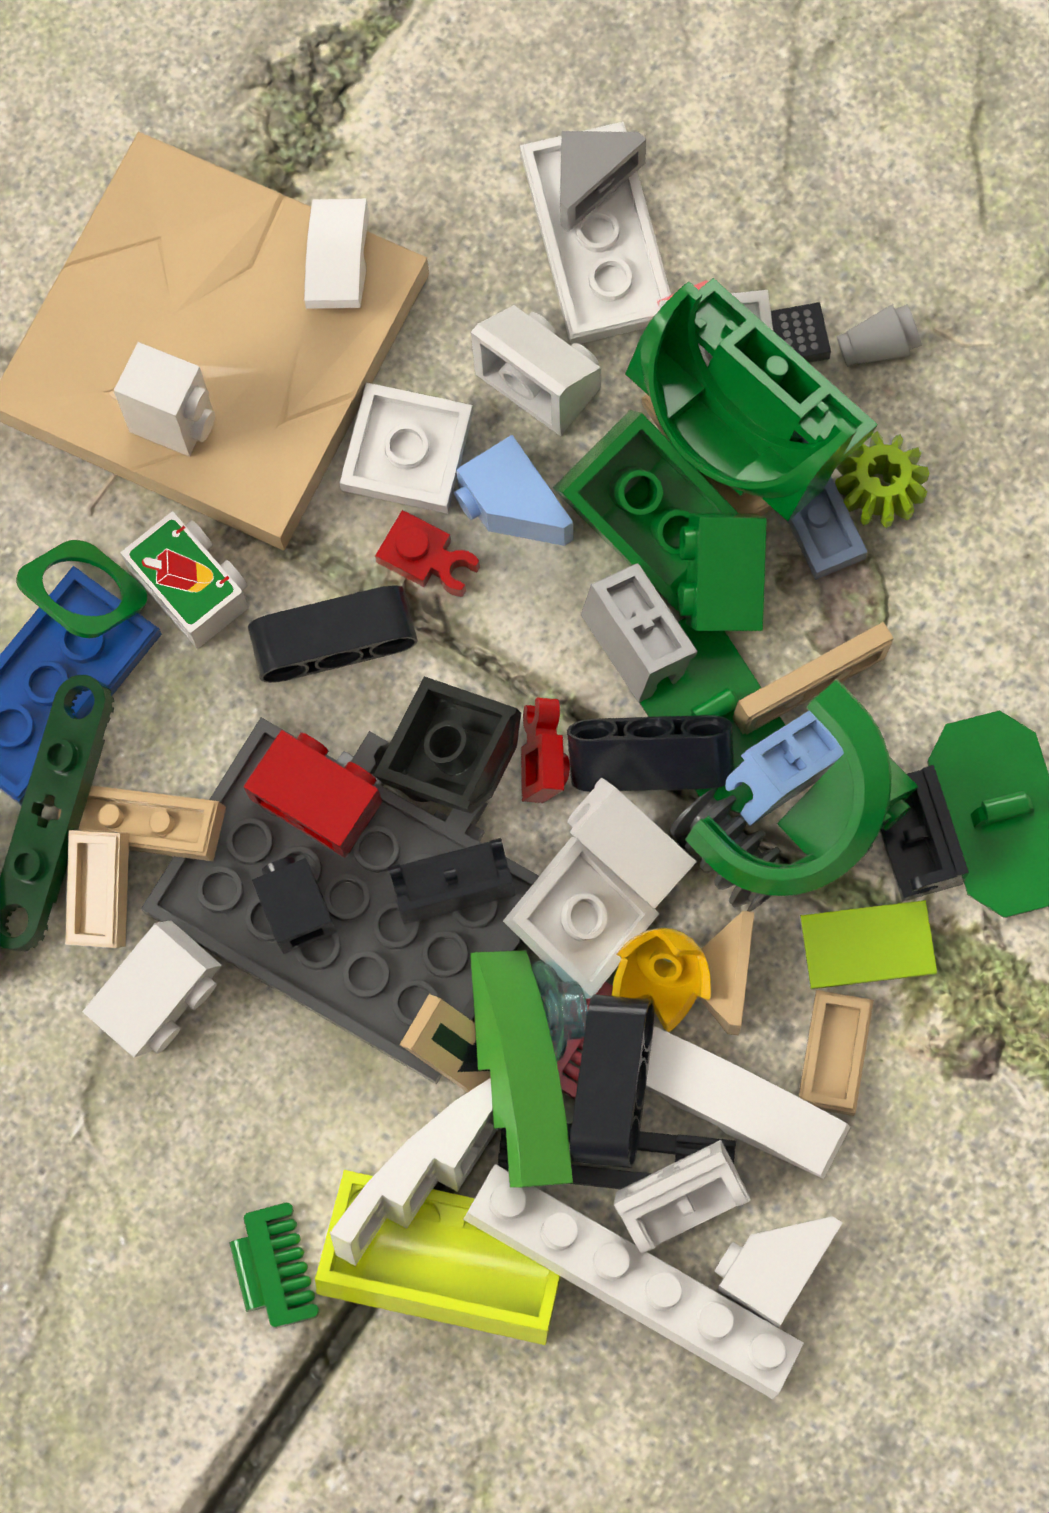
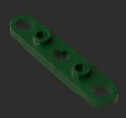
M75 675L68 678L60 685L55 694L0 875V947L26 952L32 947L36 948L40 940L43 941L45 937L43 934L45 930L48 931L47 922L53 903L57 902L68 866L69 830L79 829L105 743L103 737L107 723L111 719L110 713H114L112 703L115 701L111 696L112 691L107 688L106 684L88 675ZM91 690L94 695L93 709L86 717L77 719L73 715L75 713L74 710L71 709L75 706L73 700H77L78 697L76 695H81L82 691ZM54 805L56 808L61 809V815L58 820L51 819L48 822V819L42 817L44 806L53 807ZM23 907L28 914V925L21 935L11 937V933L7 932L9 930V927L6 926V923H9L7 917H11V911L15 912L16 908Z

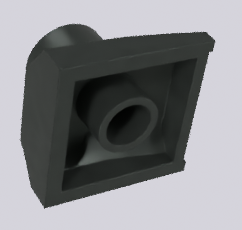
M424 676L374 776L381 783L401 790L414 801H432L471 814L492 798L517 748L521 712L515 707Z

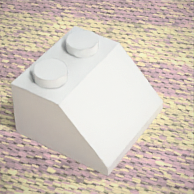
M515 305L478 323L471 331L475 375L561 436L601 388V367L598 366L597 358L584 346L578 343H573L570 346L556 336L553 326L541 315L535 312H530L527 315Z

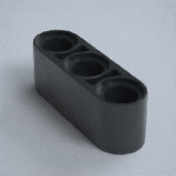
M397 585L378 587L259 617L248 624L261 681L267 683L287 681L393 655L412 648L418 642L405 589Z
M695 715L599 718L575 722L567 729L571 784L578 790L591 792L601 777L619 791L710 789L725 786L727 777L734 771L731 721L724 717Z
M593 994L587 1013L571 1129L570 1155L572 1162L623 1168L633 1167L638 1150L654 1029L653 1000Z

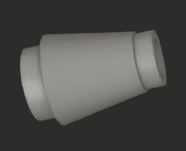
M891 304L847 330L846 333L836 336L847 367L854 364L859 365L911 356V349L922 346L908 304L896 309Z

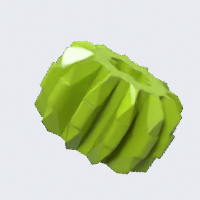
M876 431L871 436L869 447L863 443L836 468L842 476L836 478L835 485L840 494L847 495L843 503L848 512L858 508L862 509L860 522L863 526L871 522L872 515H880L881 523L886 529L892 526L894 513L905 520H909L914 513L913 504L924 503L927 490L922 484L928 481L929 469L925 466L916 465L921 457L919 447L911 448L905 452L901 450L903 444L901 434L896 435L892 439L891 445L884 444L883 437ZM875 474H882L884 481L890 483V485L881 486L879 478L873 476Z

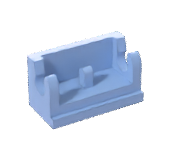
M808 711L746 750L741 755L744 761L727 777L726 790L731 791L740 786L742 782L749 785L752 789L753 799L745 804L740 813L748 825L751 826L815 784L844 752L829 730Z

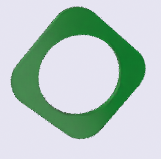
M69 540L61 543L22 566L16 577L17 586L25 596L67 631L83 638H96L105 634L143 610L148 599L147 592L142 584L96 546L81 540ZM77 561L91 564L100 568L114 579L121 592V603L115 610L105 615L85 616L73 613L59 606L51 599L44 588L43 575L51 566L61 562Z

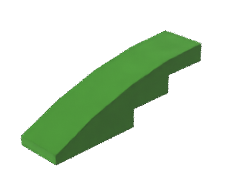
M527 951L470 953L478 1070H490L494 1128H506L510 1188L573 1183L567 1120L557 1060L544 1005Z

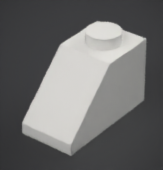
M831 1216L752 1234L743 1247L732 1242L714 1271L724 1278L717 1291L778 1328L843 1222Z

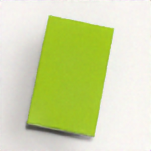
M926 900L800 915L810 989L937 974Z

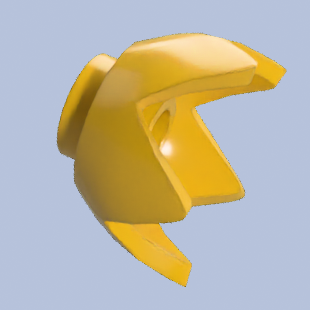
M671 928L647 930L630 939L617 952L621 960L614 977L612 996L653 1000L654 1012L667 1032L672 1031L684 1019L698 996L710 1001L711 980L708 962L702 949L685 933Z

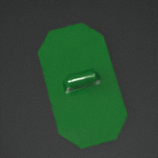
M684 618L678 621V623L697 650L696 656L690 659L684 675L675 684H672L668 676L657 684V689L652 697L639 703L648 717L714 715L731 721L735 770L744 761L741 755L746 750L786 725L781 717H778L749 734H742L733 720L739 700L761 689V686L725 631H696L686 625V619ZM744 782L731 791H727L726 786L718 787L714 795L717 801L734 795L737 800L730 811L739 814L745 804L753 799L752 789ZM712 788L694 790L700 798L703 794H705Z
M1000 710L945 724L927 763L928 766L934 765L969 871L964 881L967 895L1003 918L1049 907V773L1036 732Z

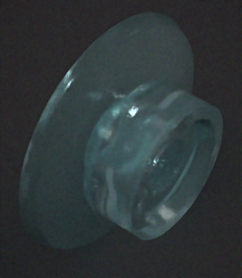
M537 961L532 965V970L544 1005L556 1061L559 1062L565 1053L567 1040L584 1037L588 1013L586 998L578 982H560L557 973L549 964Z

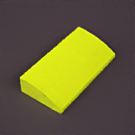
M343 1171L315 1277L316 1294L546 1345L561 1276L463 1220L475 1198L432 1189L407 1229L386 1218L356 1266L336 1256L330 1232L366 1183L373 1177L353 1171Z

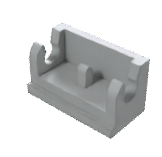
M637 563L591 584L581 616L638 703L652 697L657 689V684L668 676L672 684H675L684 675L690 659L696 656L697 650L640 565Z

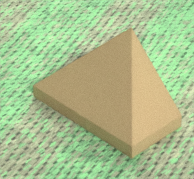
M742 911L701 948L710 968L711 998L710 1001L700 996L698 998L724 1031L730 1035L739 1036L742 1025L755 913L750 911Z

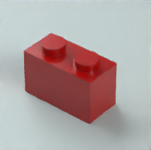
M281 730L243 786L251 801L346 858L382 803L379 790L374 787L377 779L353 762L348 761L343 768L325 757L329 750L308 734L300 732L298 737L294 738Z

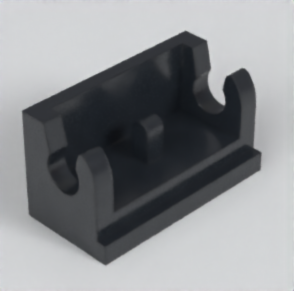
M934 765L907 773L918 785V788L905 800L911 808L889 830L885 831L883 828L880 830L902 902L960 886L969 873Z
M501 838L403 865L398 864L388 867L404 925L515 896L513 880Z

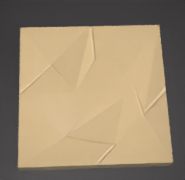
M138 131L65 262L63 269L60 271L0 379V422L285 551L360 407L366 382L373 383L429 276L427 257L367 231L363 252L366 275L361 307L306 309L304 301L305 266L311 206L288 196H283L279 192ZM138 342L200 366L206 389L209 391L212 411H215V420L207 439L204 442H196L190 457L129 432L114 389Z

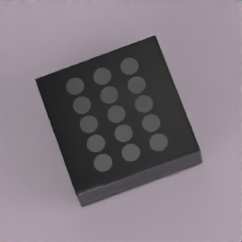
M820 302L771 311L773 331L807 362L830 359L831 349Z

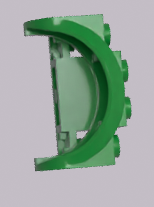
M714 278L699 290L688 281L660 308L641 335L625 373L627 377L650 396L658 421L666 436L677 451L692 466L706 476L730 486L740 496L747 493L761 497L786 521L791 520L824 490L836 467L868 440L878 425ZM699 345L712 355L708 367L703 359ZM803 437L809 443H798L796 441Z

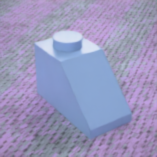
M510 435L456 469L459 489L454 492V495L460 507L470 520L479 517L488 531L562 546L574 540L573 521L513 435Z

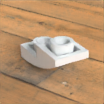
M366 199L312 200L305 266L304 301L306 309L361 307L366 275L363 252L369 220Z

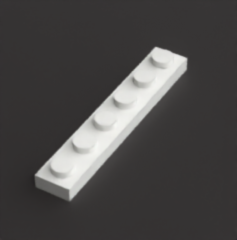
M494 1164L463 1219L771 1399H774L780 1393L804 1344L802 1341L650 1253L644 1252L641 1254L633 1243L534 1186L510 1188L509 1172Z

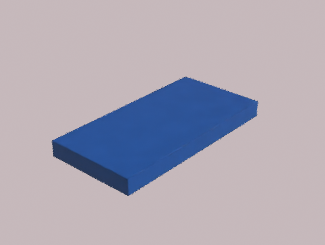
M75 566L68 571L49 595L54 602L64 609L85 616L108 614L121 603L120 599ZM40 607L36 610L0 654V790L22 806L53 700L60 685L72 676L88 675L106 684L107 688L112 691V696L162 635L157 626L137 613L99 637L83 638L67 631ZM91 690L82 691L81 695H76L78 697L77 700H73L75 706L71 709L74 710L75 713L73 715L77 719L86 717L93 709L94 695Z

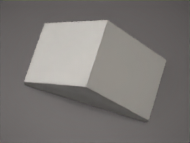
M562 131L560 224L567 232L646 163V138L639 132Z

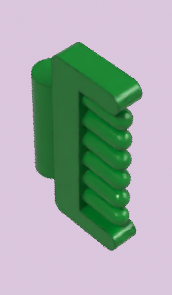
M288 1202L246 1213L244 1215V1223L248 1237L229 1242L246 1312L266 1307L269 1323L275 1329L314 1319L319 1315V1308L315 1304H308L288 1310L289 1307L308 1303L315 1299V1293L312 1290L288 1296L284 1294L309 1287L312 1282L309 1276L281 1282L283 1278L305 1273L308 1269L307 1263L303 1261L279 1268L277 1266L301 1259L304 1256V1250L301 1247L274 1253V1250L296 1245L301 1240L300 1235L297 1233L274 1239L270 1238V1236L296 1229L297 1222L294 1219L267 1225V1223L293 1215V1206Z

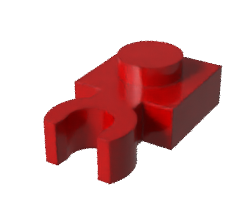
M404 510L400 512L375 555L376 563L422 587L426 586L432 574L440 578L443 588L448 593L458 597L464 596L466 587L464 583L455 580L451 576L453 570L458 567H466L477 573L480 568L479 560L473 553L466 550L447 551L451 543L450 534Z
M537 697L535 699V706H524L523 726L527 733V743L521 747L522 802L544 803L564 791V786L568 781L570 762L568 755L563 751V735L557 734L560 718L558 699Z

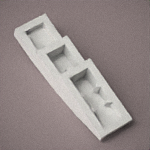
M654 1026L646 1082L647 1090L662 1096L669 1104L718 1126L724 1133L820 1178H825L850 1129L846 1122L757 1075Z
M491 1078L455 1100L409 1138L366 1183L330 1232L336 1256L356 1266L386 1218L407 1229L437 1181L458 1192L498 1129L494 1128Z

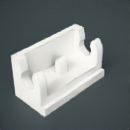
M601 777L594 785L595 788L569 817L567 823L572 827L570 833L655 909L697 861L624 794Z
M720 1140L616 1191L614 1206L623 1219L635 1245L642 1254L655 1248L656 1245L727 1210L751 1201Z

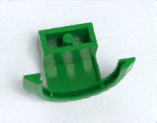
M838 679L808 704L807 708L835 737L844 754L777 823L807 856L792 864H778L757 858L738 846L710 816L700 819L685 839L711 868L740 888L771 896L797 895L819 889L835 881L854 867L872 849V844L882 828L885 831L889 830L911 808L905 800L918 788V785L889 756L885 740L876 722L864 706Z

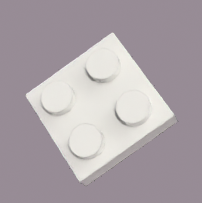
M366 382L339 483L341 491L448 514L457 479L456 469L461 464L473 417V405Z
M571 837L503 922L583 1000L591 999L593 994L598 992L617 968L621 960L617 952L633 937L646 931L659 913L578 839Z

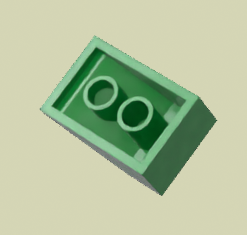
M629 410L553 487L573 510L630 566L638 563L657 592L677 611L678 588L681 582H687L688 560H681L679 538L681 527L689 526V513H738L698 470L677 451L673 444L643 413Z

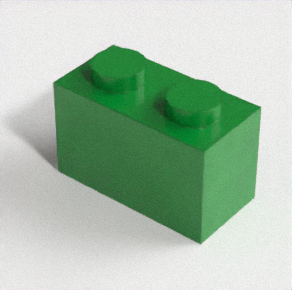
M689 513V526L681 527L679 538L681 560H688L687 582H681L678 588V612L680 616H686V625L696 631H763L767 518L755 513Z

